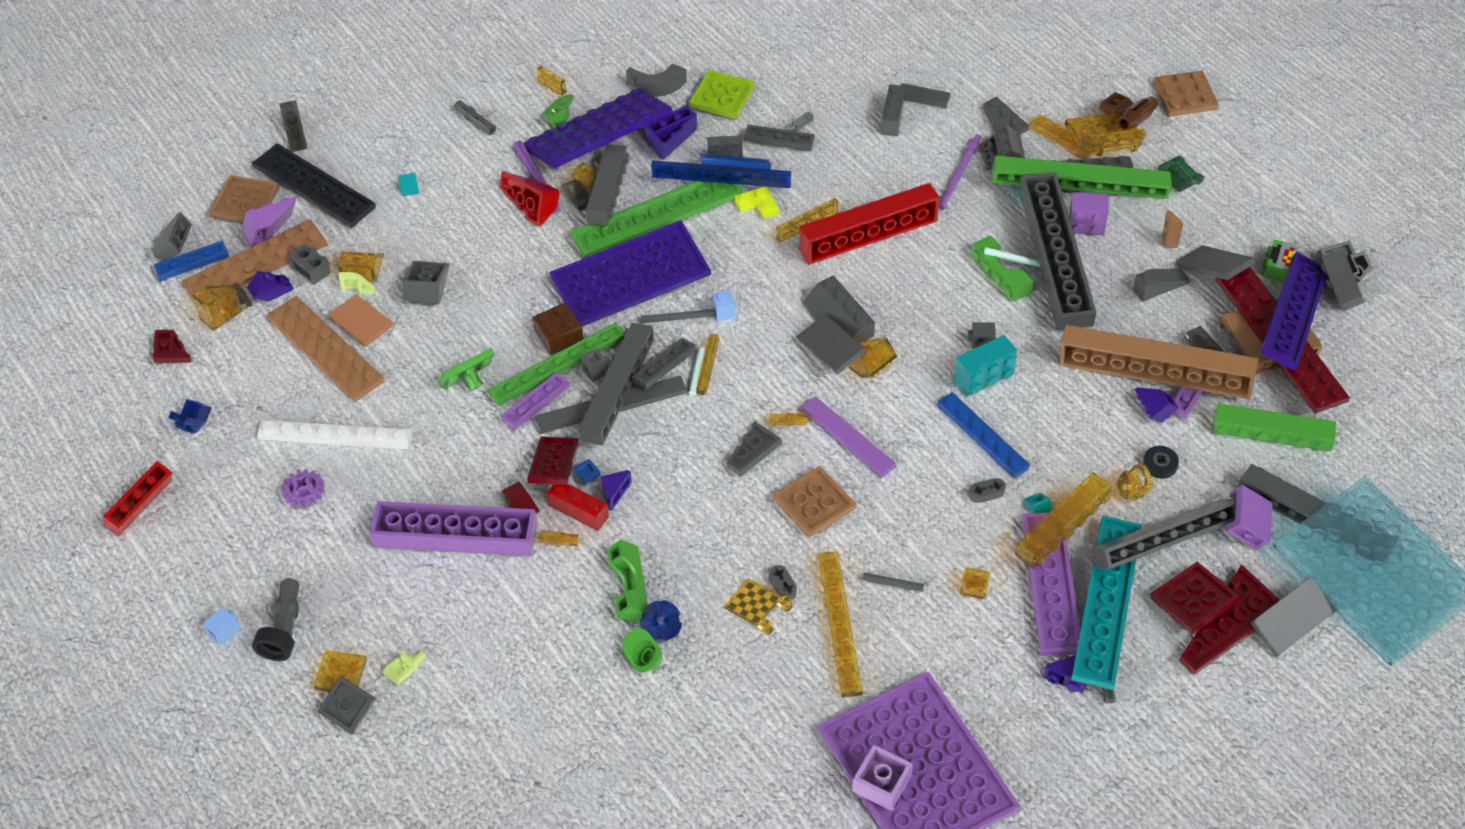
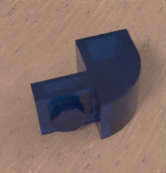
M186 399L182 412L171 411L168 418L175 420L174 424L177 428L194 434L206 423L212 407L195 400Z

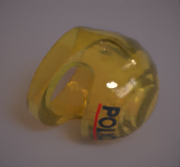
M1136 464L1130 471H1123L1116 480L1117 492L1126 500L1136 501L1142 499L1152 491V477L1144 464ZM1139 470L1142 472L1144 476V486L1142 485V482L1140 480Z

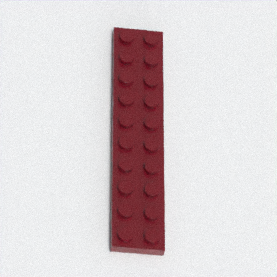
M1248 267L1229 280L1216 277L1215 281L1263 344L1277 303L1275 298L1251 267ZM1307 340L1299 365L1295 371L1277 362L1315 414L1349 402V395Z

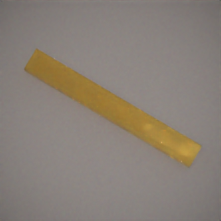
M838 551L818 553L841 698L862 696L863 690Z

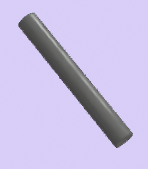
M865 572L863 574L864 581L923 592L924 584Z

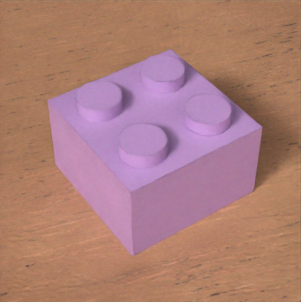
M873 745L853 778L852 792L892 811L912 777L913 763Z

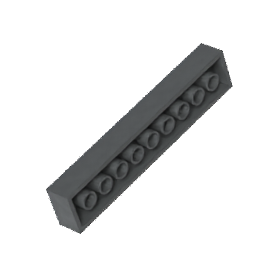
M1053 172L1021 176L1019 192L1057 330H1065L1066 325L1081 328L1094 326L1097 312L1057 174Z

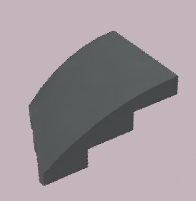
M1350 240L1317 251L1323 263L1321 257L1343 249L1357 284L1372 268L1366 252L1356 253Z

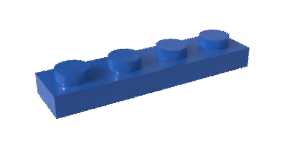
M700 153V162L707 168L721 166L722 169H731V167H734L741 171L755 169L756 172L761 173L771 169L769 159Z
M222 240L156 263L154 267L160 281L228 258L229 254Z

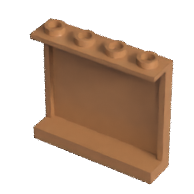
M1239 311L1222 315L1219 328H1227L1244 356L1258 358L1256 375L1280 368L1275 360L1267 358L1264 354L1260 353L1262 342ZM1310 328L1307 342L1319 356L1322 344Z

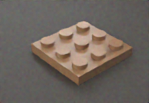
M1203 70L1154 77V86L1168 117L1218 110L1219 104Z
M230 175L209 211L210 216L244 222L245 213L252 208L258 209L273 202L280 189L279 184Z
M818 466L773 494V500L808 538L856 509V503L821 466Z

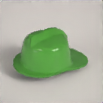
M568 94L558 98L541 116L546 117L554 128L558 127L561 123H565L570 116L568 106L573 101L574 96Z
M641 628L628 632L624 637L622 645L623 652L632 666L638 672L660 669L663 654L650 633Z

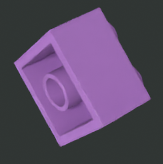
M1072 193L1069 219L1073 233L1105 234L1109 212V195Z

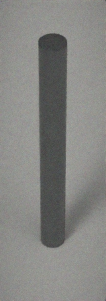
M714 309L645 315L641 316V323L714 317L715 312Z

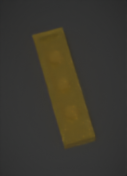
M834 198L777 226L776 240L781 243L799 234V226L839 213V201Z

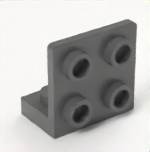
M741 135L707 137L708 154L743 157Z

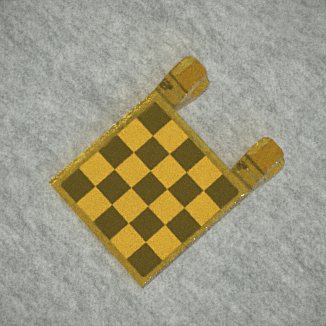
M748 578L724 608L757 626L765 634L770 635L773 631V623L765 619V617L776 604L786 612H789L793 606L791 605L792 600L789 597L780 596Z

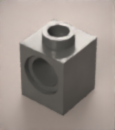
M972 322V330H968V341H972V349L996 339L995 322Z
M597 348L581 356L582 371L592 382L605 376V371L608 368L607 359Z

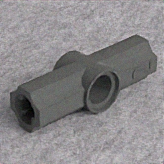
M285 578L280 583L278 600H275L274 628L281 629L292 636L294 620L298 617L299 612L297 600L299 582L292 578Z

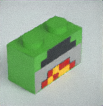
M1274 239L1273 245L1268 246L1266 257L1269 258L1264 259L1262 269L1265 270L1263 277L1284 282L1296 245Z

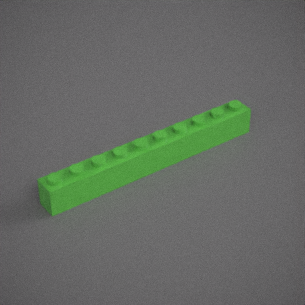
M996 155L992 166V183L1020 185L1021 176L1056 172L1060 188L1064 190L1168 199L1172 188L1170 171Z

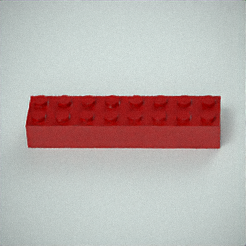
M927 183L799 226V251L807 264L810 265L937 222L939 195L932 185Z

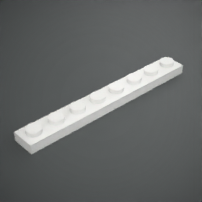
M261 420L257 436L259 440L409 449L412 430Z

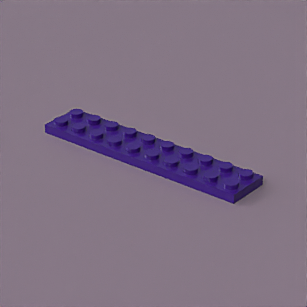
M1297 251L1292 257L1260 353L1264 354L1267 358L1273 359L1294 371L1299 365L1327 274L1324 275L1320 263Z

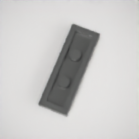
M901 83V86H906L905 100L947 108L951 93Z

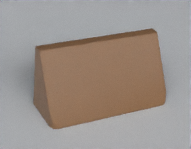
M1167 210L1162 231L1163 245L1165 248H1178L1183 222L1170 210Z

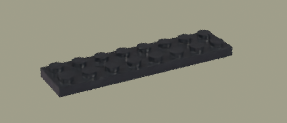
M278 143L252 162L255 169L351 228L376 208V204L372 200Z

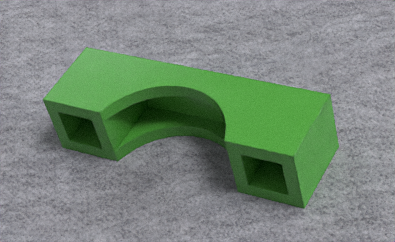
M991 235L973 243L972 258L982 266L985 273H988L993 278L994 283L1003 289L1006 296H1009L1013 301H1017L1032 293L1033 280L1023 269L1012 270L1005 268L998 262L1000 258L984 254L985 247L1001 251V245Z
M620 539L607 549L609 565L618 573L624 584V593L615 599L616 613L618 618L636 624L649 615L639 547Z

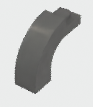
M673 63L664 72L655 75L645 74L631 67L626 70L627 84L641 89L653 97L671 94L687 82L686 69Z

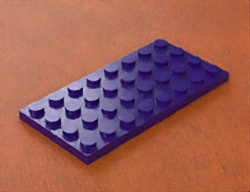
M633 89L629 94L618 96L612 102L603 103L601 107L591 109L582 116H576L567 123H561L552 130H546L539 136L531 137L523 144L531 154L556 169L673 113L670 105L643 90Z
M680 220L549 273L563 302L568 305L583 327L710 276L711 269L684 223Z

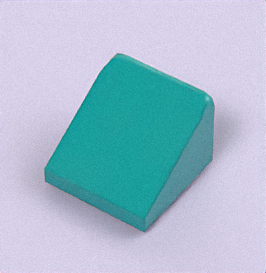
M415 173L398 176L402 196L419 194Z
M1038 493L1024 499L1031 513L1053 512L1051 499L1043 493Z

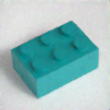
M1003 335L956 357L954 382L966 396H969L973 393H978L985 387L996 384L1004 378L1011 377L1015 371L1017 349Z

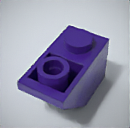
M257 271L247 286L254 299L268 302L294 289L288 277L272 274L268 271Z
M1140 387L1135 389L1138 401L1147 410L1145 413L1151 420L1162 423L1179 409L1171 394L1160 389Z
M1075 656L1049 663L1045 667L1043 678L1052 684H1060L1072 692H1080L1082 694L1087 686L1085 683L1071 680Z

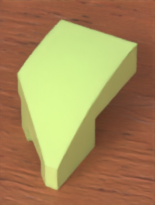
M339 272L342 290L359 289L360 294L375 293V287L358 273Z
M401 652V657L396 658L383 668V675L399 685L424 660L425 652L407 655L406 652Z

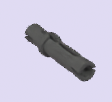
M462 100L455 103L454 108L462 113L464 118L474 122L489 135L496 131V126L477 113L475 108L469 107Z

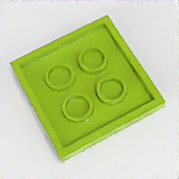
M708 70L689 102L690 107L737 120L755 88V82Z

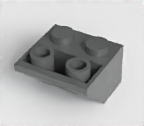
M1007 125L981 144L986 170H991L995 155L1025 158L1020 134Z

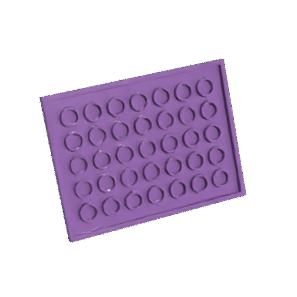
M929 671L818 725L820 734L852 784L853 778L873 745L913 763L912 777L892 811L860 796L880 829H985L1020 811L1021 806Z

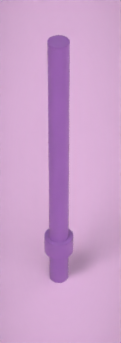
M976 134L972 142L968 144L967 152L939 203L940 210L945 209L972 155L976 153L982 138L981 135Z

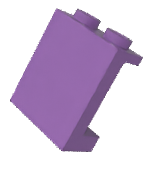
M1244 485L1229 492V497L1236 499L1235 521L1226 525V532L1254 549H1258L1271 542L1272 502Z

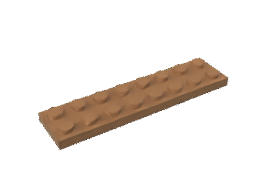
M311 219L181 281L199 308L250 283L257 271L273 272L289 264L288 254L304 243L318 250L328 245L327 240Z
M297 296L267 314V319L354 402L385 382L384 377Z

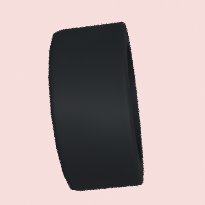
M262 627L256 632L252 648L265 659L281 662L290 658L295 641L292 636L281 629Z

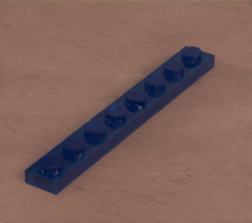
M654 160L651 163L652 178L791 188L792 171Z

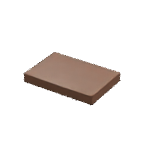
M357 294L329 314L330 320L365 347L393 327L391 320Z

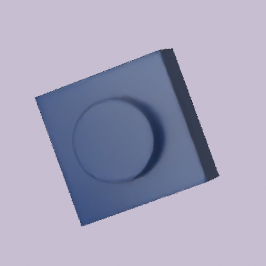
M590 459L573 468L575 475L584 485L601 476L600 470Z

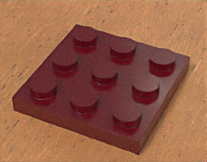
M1198 561L1150 593L1151 600L1191 634H1194L1240 602V596Z

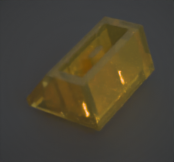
M233 285L205 286L192 295L200 320L212 331H215L243 311Z

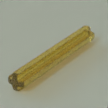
M712 333L709 335L696 388L698 395H705L707 393L719 343L718 334Z

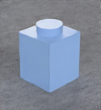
M731 291L712 294L713 309L717 322L735 318V303Z
M222 607L203 623L207 634L220 645L225 643L240 629L237 623V616L229 610L227 612Z

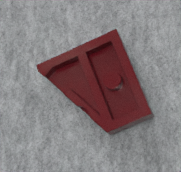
M155 330L154 363H191L190 354H187L183 343L178 339V335L174 330Z

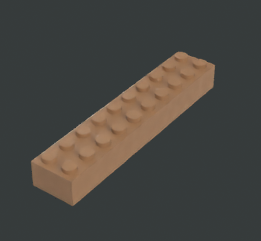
M1065 326L1061 341L1060 366L1177 387L1184 386L1188 389L1203 390L1205 392L1251 400L1258 358L1121 335L1113 332L1098 331L1096 329Z

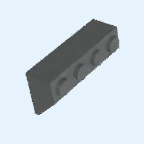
M834 275L818 282L803 301V306L815 320H818L825 314L857 342L862 343L874 337V320Z

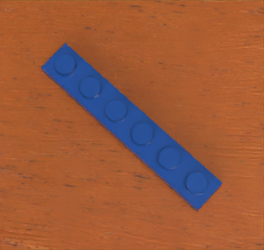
M953 392L938 401L937 406L1014 479L1029 469L1030 464Z

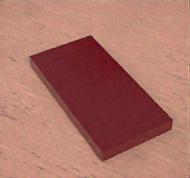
M541 436L527 482L532 484L567 485L578 450L579 439Z

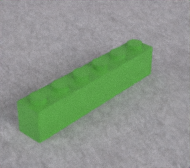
M1218 403L1214 415L1213 433L1331 452L1335 442L1336 421Z

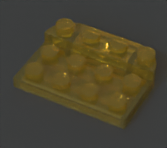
M1119 114L1092 115L1069 118L1065 121L1066 128L1082 151L1086 149L1096 153L1095 157H1102L1104 151L1130 148L1131 152H1136L1142 145L1146 135L1144 129H1138L1137 127L1127 131L1120 130L1117 126V121L1121 117Z

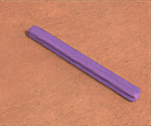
M521 140L515 141L514 148L532 179L547 184ZM558 203V207L556 208V210H555L553 213H555L556 211H559V210H560V205H559V203Z

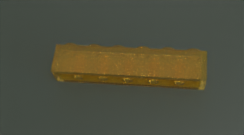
M1092 472L1017 543L1015 556L1033 569L1039 564H1044L1051 552H1056L1061 543L1073 535L1077 527L1081 528L1086 519L1098 511L1102 503L1106 504L1112 495L1110 494L1112 485Z

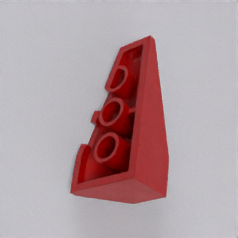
M501 171L500 189L510 200H514L518 204L517 208L525 212L528 221L542 226L558 207L559 190L535 180Z

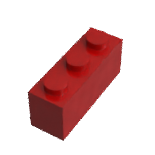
M568 483L567 485H552L547 492L550 507L596 531L609 518L607 503Z

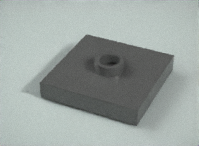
M340 676L317 712L353 735L376 698Z

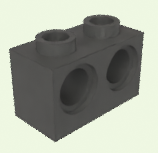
M306 243L288 254L291 267L314 285L331 273L328 259L325 256L319 255L315 248L309 247Z

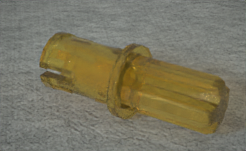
M787 412V414H769V425H787V427H790V425H807V413Z
M560 530L559 532L540 531L539 542L557 544L558 547L560 545L578 547L579 534L561 533Z

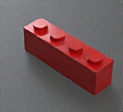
M156 461L103 516V525L119 537L172 482L173 472L159 461Z

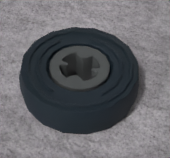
M1158 445L1151 447L1143 457L1145 471L1155 478H1169L1175 474L1179 466V458L1176 452L1166 446Z

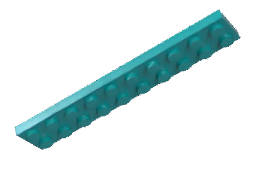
M1102 515L1096 546L1141 530L1142 524ZM1136 559L1112 569L1096 568L1093 560L1071 680L1114 690Z

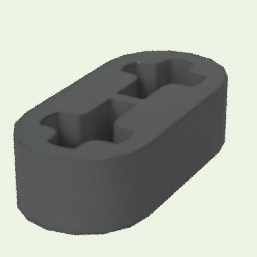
M999 478L974 483L970 486L969 498L976 503L1000 498L1005 494L1006 484Z
M782 565L773 566L769 572V579L777 594L784 601L795 599L797 596V586L789 572ZM778 573L779 575H782V580H780L778 576H775V574ZM784 586H786L788 590H791V593L784 591Z

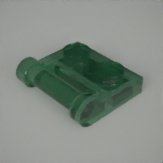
M1181 155L1159 165L1157 168L1159 171L1171 172L1172 186L1179 192L1195 184L1198 185L1204 180V176L1190 167Z

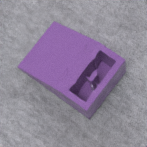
M296 197L284 198L277 203H268L258 209L252 208L245 213L242 232L250 247L271 238L292 216Z

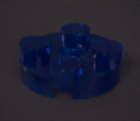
M667 600L654 601L644 608L640 627L649 632L655 641L663 643L673 639L680 632L682 621L680 622L679 618L680 612L674 604ZM663 617L665 625H660L658 618Z

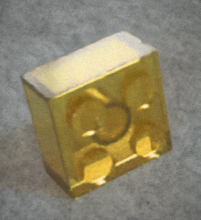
M582 162L576 167L571 176L576 181H580L584 187L590 188L594 185L597 172Z
M965 567L960 595L985 600L991 572Z

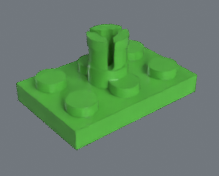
M489 348L444 372L437 381L440 388L453 386L461 377L468 384L470 391L482 386L484 383L476 369L482 370L489 366L495 355L493 349Z

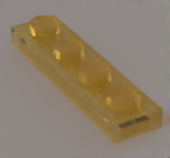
M1041 114L1029 123L1030 129L1082 159L1087 158L1095 151V145Z

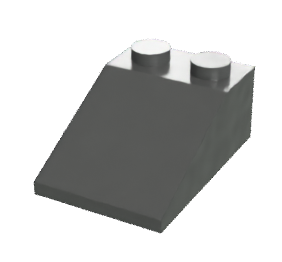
M413 261L403 279V301H408L412 304L419 302L428 305L439 304L443 297L449 263Z

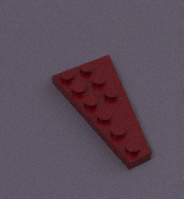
M1242 564L1228 585L1229 588L1240 596V602L1199 629L1180 657V662L1194 675L1256 630L1250 622L1280 600Z

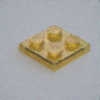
M325 650L314 683V689L330 692L340 676L359 686L367 662L366 656Z

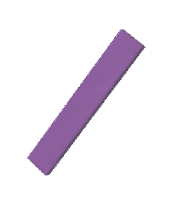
M816 396L801 406V410L881 478L896 468V463Z

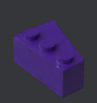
M686 105L644 126L646 142L664 160L697 130V114Z

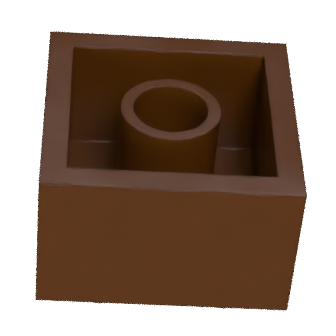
M562 303L532 317L534 331L550 355L558 353L584 339L582 326L566 303Z

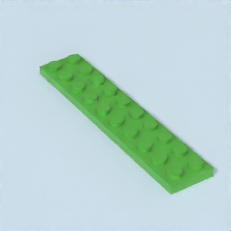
M725 169L614 213L613 219L609 220L608 226L587 224L570 231V237L584 258L729 202L735 199V196L742 194L743 189L728 169Z

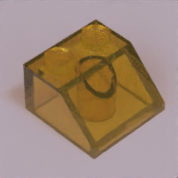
M342 251L337 264L339 272L358 273L367 281L376 282L384 253Z
M887 338L866 340L861 345L867 352L849 365L848 368L861 378L869 377L872 379L880 374L879 371L892 365V361L898 356Z

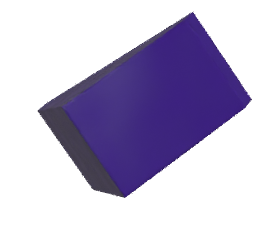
M629 470L600 476L602 490L608 510L610 511L615 508L632 483L631 471Z

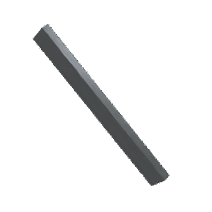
M681 375L655 382L648 389L642 387L630 389L620 412L686 394L687 389ZM592 400L535 415L541 434L582 422L585 417V411L590 407Z

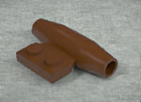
M1114 92L1101 102L1099 108L1107 114L1121 115L1117 121V126L1120 130L1127 131L1138 127L1147 120L1158 106V101L1155 97L1149 96L1133 103L1130 98Z

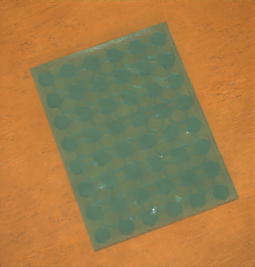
M1366 476L1343 491L1273 545L1305 580L1312 577L1337 612L1390 666L1465 609V572Z

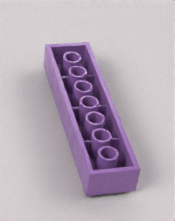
M377 501L370 536L373 547L532 556L537 518L535 509Z

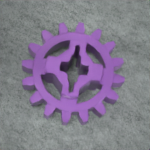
M307 469L302 473L300 470H297L295 475L290 473L291 478H285V484L281 485V492L286 503H291L292 507L298 504L299 509L303 505L309 508L311 502L317 504L316 499H322L321 493H325L324 481L320 474L315 473V470H312L310 473H308Z

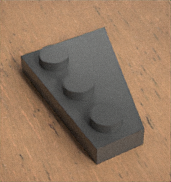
M997 96L983 103V110L989 121L992 122L996 133L1006 125L1020 135L1029 130V125Z
M756 421L751 425L752 429L750 432L746 433L743 437L741 445L736 447L726 462L727 468L740 477L782 444L780 437Z

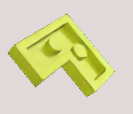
M767 186L734 197L740 212L757 208L763 219L780 215V209Z

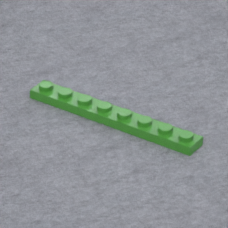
M615 322L488 390L489 395L499 407L542 384L554 373L561 374L580 364L581 356L597 348L602 352L623 341L625 332Z

